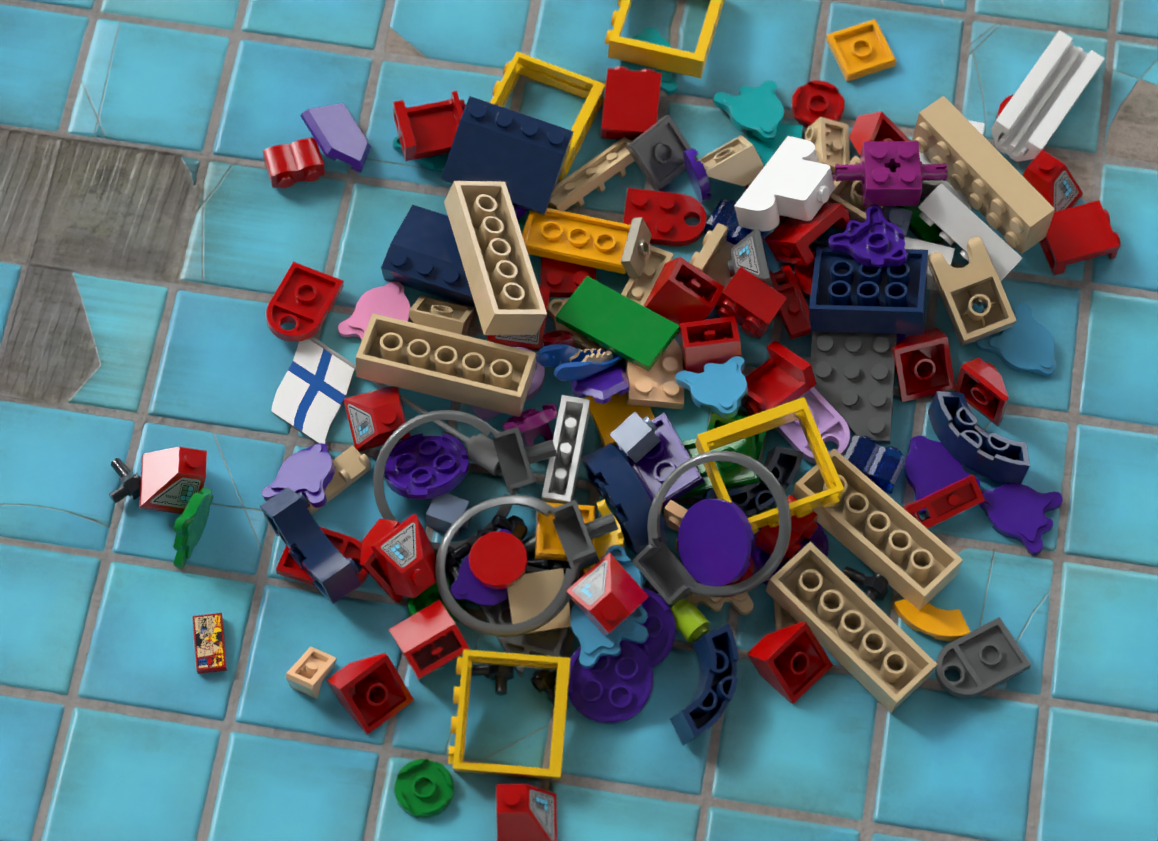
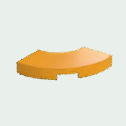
M906 599L894 602L893 608L898 616L916 632L920 631L933 636L934 639L943 641H955L970 633L959 609L944 610L927 603L921 610H918Z

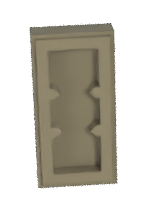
M633 218L621 258V263L631 279L640 278L645 257L649 254V243L652 234L643 218Z

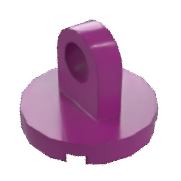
M552 403L544 404L541 406L542 411H536L535 408L521 412L520 417L512 416L506 422H503V429L506 431L518 427L525 448L534 445L533 442L537 435L543 436L545 442L553 440V434L548 422L558 416L556 405Z

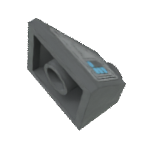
M760 229L754 230L730 249L732 260L727 261L730 276L733 277L741 266L773 288Z

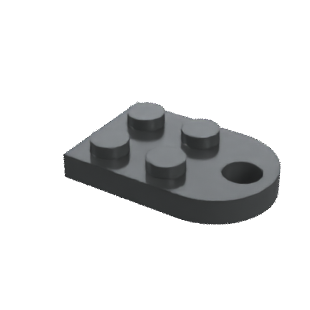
M999 617L946 645L938 655L935 675L939 685L948 694L957 698L970 699L980 696L1029 670L1031 664ZM948 670H955L960 674L961 679L951 682L946 679L944 673Z

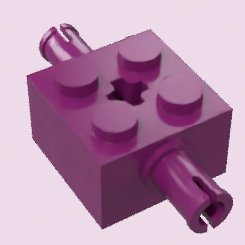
M918 141L863 142L860 164H836L835 181H860L862 184L863 206H918L922 192V180L947 181L948 170L946 169L947 163L922 164Z

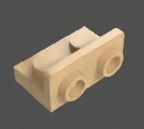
M820 117L807 128L805 140L811 141L815 145L819 163L829 165L831 172L835 173L836 164H848L850 162L847 124Z

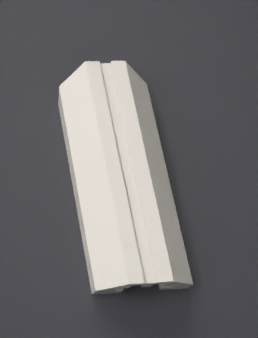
M1060 30L991 128L996 149L1006 153L1016 162L1035 159L1105 59L1092 50L1087 54L1083 52L1081 47H1075L1072 45L1073 38Z

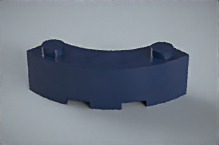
M937 391L929 407L928 415L936 436L947 451L960 463L979 475L1001 483L1021 484L1030 467L1026 442L1010 440L994 432L989 434L977 424L978 419L971 412L964 393Z
M610 443L581 457L589 482L597 489L603 499H608L610 505L616 508L617 511L613 515L619 522L627 547L638 555L649 545L647 526L652 502L630 466L629 459L624 450H618ZM660 515L661 537L658 539L660 543L662 541L666 543L669 542L665 533L668 530V526L663 516Z
M775 446L767 453L764 466L775 476L785 492L798 472L803 452ZM760 477L759 482L751 483L738 489L727 490L731 502L736 504L747 518L756 515L775 502L769 487ZM713 489L703 495V500L718 499Z
M287 487L262 504L260 508L276 535L280 536L289 548H292L288 553L300 569H305L307 574L314 580V586L334 604L361 585L356 574L359 572V569L350 557L346 559L323 533L307 509L310 507V504L301 492L296 494Z
M729 624L703 635L693 644L699 664L697 689L687 707L670 719L682 745L691 742L713 726L721 718L735 693L738 681L736 674L739 656L736 641Z

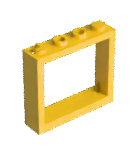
M618 0L617 6L620 7L619 11L614 10L611 20V26H614L613 30H608L605 38V44L609 45L608 58L702 78L725 0L710 1L695 53L621 37L632 0Z
M516 51L512 61L506 63L504 67V77L501 81L498 80L492 92L493 98L489 103L504 107L520 75L586 99L571 129L573 131L572 144L558 182H561L566 178L604 102L606 84Z
M805 397L697 435L695 445L698 453L702 454L798 420L828 490L789 503L791 516L796 515L797 518L810 514L813 511L812 509L822 505L824 508L834 506L839 503V499H841L844 492V487ZM715 461L703 463L717 498L732 503ZM778 508L748 518L753 534L759 531L758 528L766 525L770 527L779 525Z
M463 649V657H457L456 675H461L460 687H454L453 704L458 705L457 716H452L450 731L451 734H456L455 746H449L448 764H453L454 772L561 780L570 658ZM473 663L557 670L549 769L464 762Z

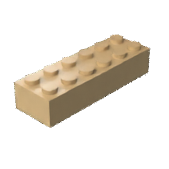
M942 96L919 112L912 141L919 142V153L924 154L932 164L947 163V178L951 186L968 199L973 209L981 212L988 224L1005 237L1007 244L1015 248L1020 254H1023L1044 239L1055 211L1053 206L948 99Z
M454 181L444 204L484 335H536L547 312L506 183Z
M372 313L356 355V377L518 417H520L535 375L536 366L535 352Z
M831 450L829 455L844 487V492L841 499H839V503L828 508H824L822 505L812 509L818 514L817 522L871 570L885 577L888 580V584L904 599L908 600L918 610H921L958 575L963 559L837 450ZM817 464L795 483L792 496L797 500L828 490Z
M811 542L769 579L766 592L798 623L802 621L807 622L820 645L890 713L932 675L937 663Z

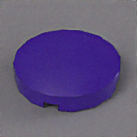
M691 148L683 152L684 163L698 200L704 202L712 197L711 193H708L711 186L703 163L700 160L697 162L694 156H697L698 152Z

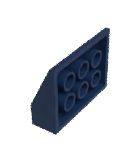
M469 96L441 180L451 184L454 181L505 182L512 205L545 216L572 144L573 131Z
M412 204L394 236L381 266L384 280L399 282L403 286L475 307L449 217Z
M817 247L809 305L811 331L924 335L928 250L905 249L907 252L905 264L876 268L860 264L843 251H834L829 247Z

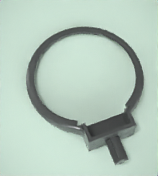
M454 410L431 411L408 420L387 439L375 464L373 476L374 496L383 519L397 521L388 507L384 493L383 482L387 459L396 443L406 433L419 425L431 421H459L475 427L486 436L492 433L494 435L492 438L510 495H517L520 489L536 485L530 464L556 457L557 453L553 440L525 448L518 427L499 432L487 422L469 413ZM500 505L496 515L506 519L513 505ZM492 520L484 528H491L494 532H497L499 529L492 525ZM476 534L465 540L450 543V546L457 549L467 542L473 546ZM430 542L435 553H438L440 543Z
M711 451L696 455L675 468L657 491L648 515L647 531L649 545L632 562L647 578L643 583V588L649 589L656 594L659 593L669 605L686 599L691 593L709 597H729L748 592L762 584L772 575L786 553L791 534V514L784 490L775 476L765 466L744 454L732 451ZM712 461L737 463L757 474L773 494L779 513L777 543L766 564L747 580L721 587L700 584L688 573L684 565L664 541L660 543L658 539L661 537V508L671 486L686 471L697 465Z
M526 495L500 496L483 501L460 515L449 527L440 543L435 564L436 583L440 596L455 618L477 632L491 636L510 637L523 635L539 629L554 619L567 605L570 596L565 591L578 581L581 570L600 561L592 539L618 530L614 516L611 513L585 523L576 500L555 508L538 498ZM500 505L525 506L540 512L546 517L551 514L555 518L553 523L571 569H566L563 583L556 597L544 611L527 621L512 625L486 623L466 613L452 597L446 580L448 547L458 529L477 513Z

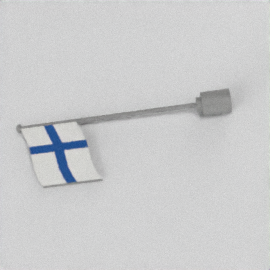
M314 337L299 342L293 362L276 391L271 412L316 443L326 444L330 427L343 405L344 399L347 397L354 372L356 371V365ZM371 381L380 388L389 387L386 384ZM401 395L403 403L420 414L428 412ZM433 421L466 443L465 448L468 459L493 475H497L502 471L493 440L482 433L477 436L473 435L469 439L443 421Z

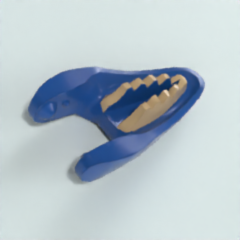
M548 345L538 351L536 362L546 367H557L554 375L560 381H575L586 379L616 365L622 357L602 349L582 350L569 345Z

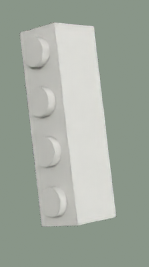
M942 183L918 207L922 211L919 217L930 227L935 223L943 230L939 235L950 245L956 242L963 249L960 254L968 262L967 243L973 237H980L1000 281L1023 259Z
M565 395L561 397L553 437L557 456L549 458L542 492V501L566 504L573 501L589 420L590 399Z

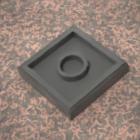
M665 115L626 146L654 191L661 190L686 170L683 152L691 149L670 115Z

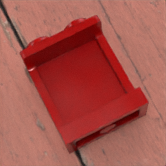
M626 67L608 68L601 127L602 139L621 140L623 137H626L633 141L657 122L662 73H656V71L651 69L633 71Z
M457 91L451 92V99L414 107L406 108L404 100L393 102V118L405 162L450 152L466 106L464 99L459 100Z
M1099 200L1054 212L1046 237L1039 241L1053 276L1064 274L1066 265L1106 254L1110 260L1115 259L1121 246L1118 233L1113 232L1111 228L1110 215L1106 209H1103Z
M826 202L812 220L804 221L790 217L764 240L776 261L808 266L815 260L808 245L829 227L846 229L848 222L851 221L849 218L850 214L842 204Z
M776 340L767 346L770 359L745 377L748 393L747 397L744 395L741 399V406L751 416L797 400L817 385L811 364Z

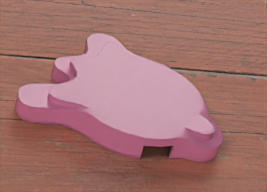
M394 281L364 293L357 302L354 313L338 325L339 335L344 338L358 337L362 341L372 313L410 322V304L404 294V286Z

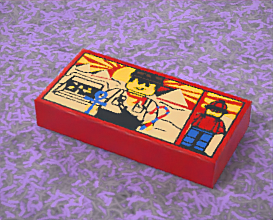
M222 613L193 616L197 674L227 671Z

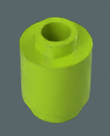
M682 599L670 609L675 620L676 629L689 643L697 641L703 635L710 632L708 630L710 622L692 602Z

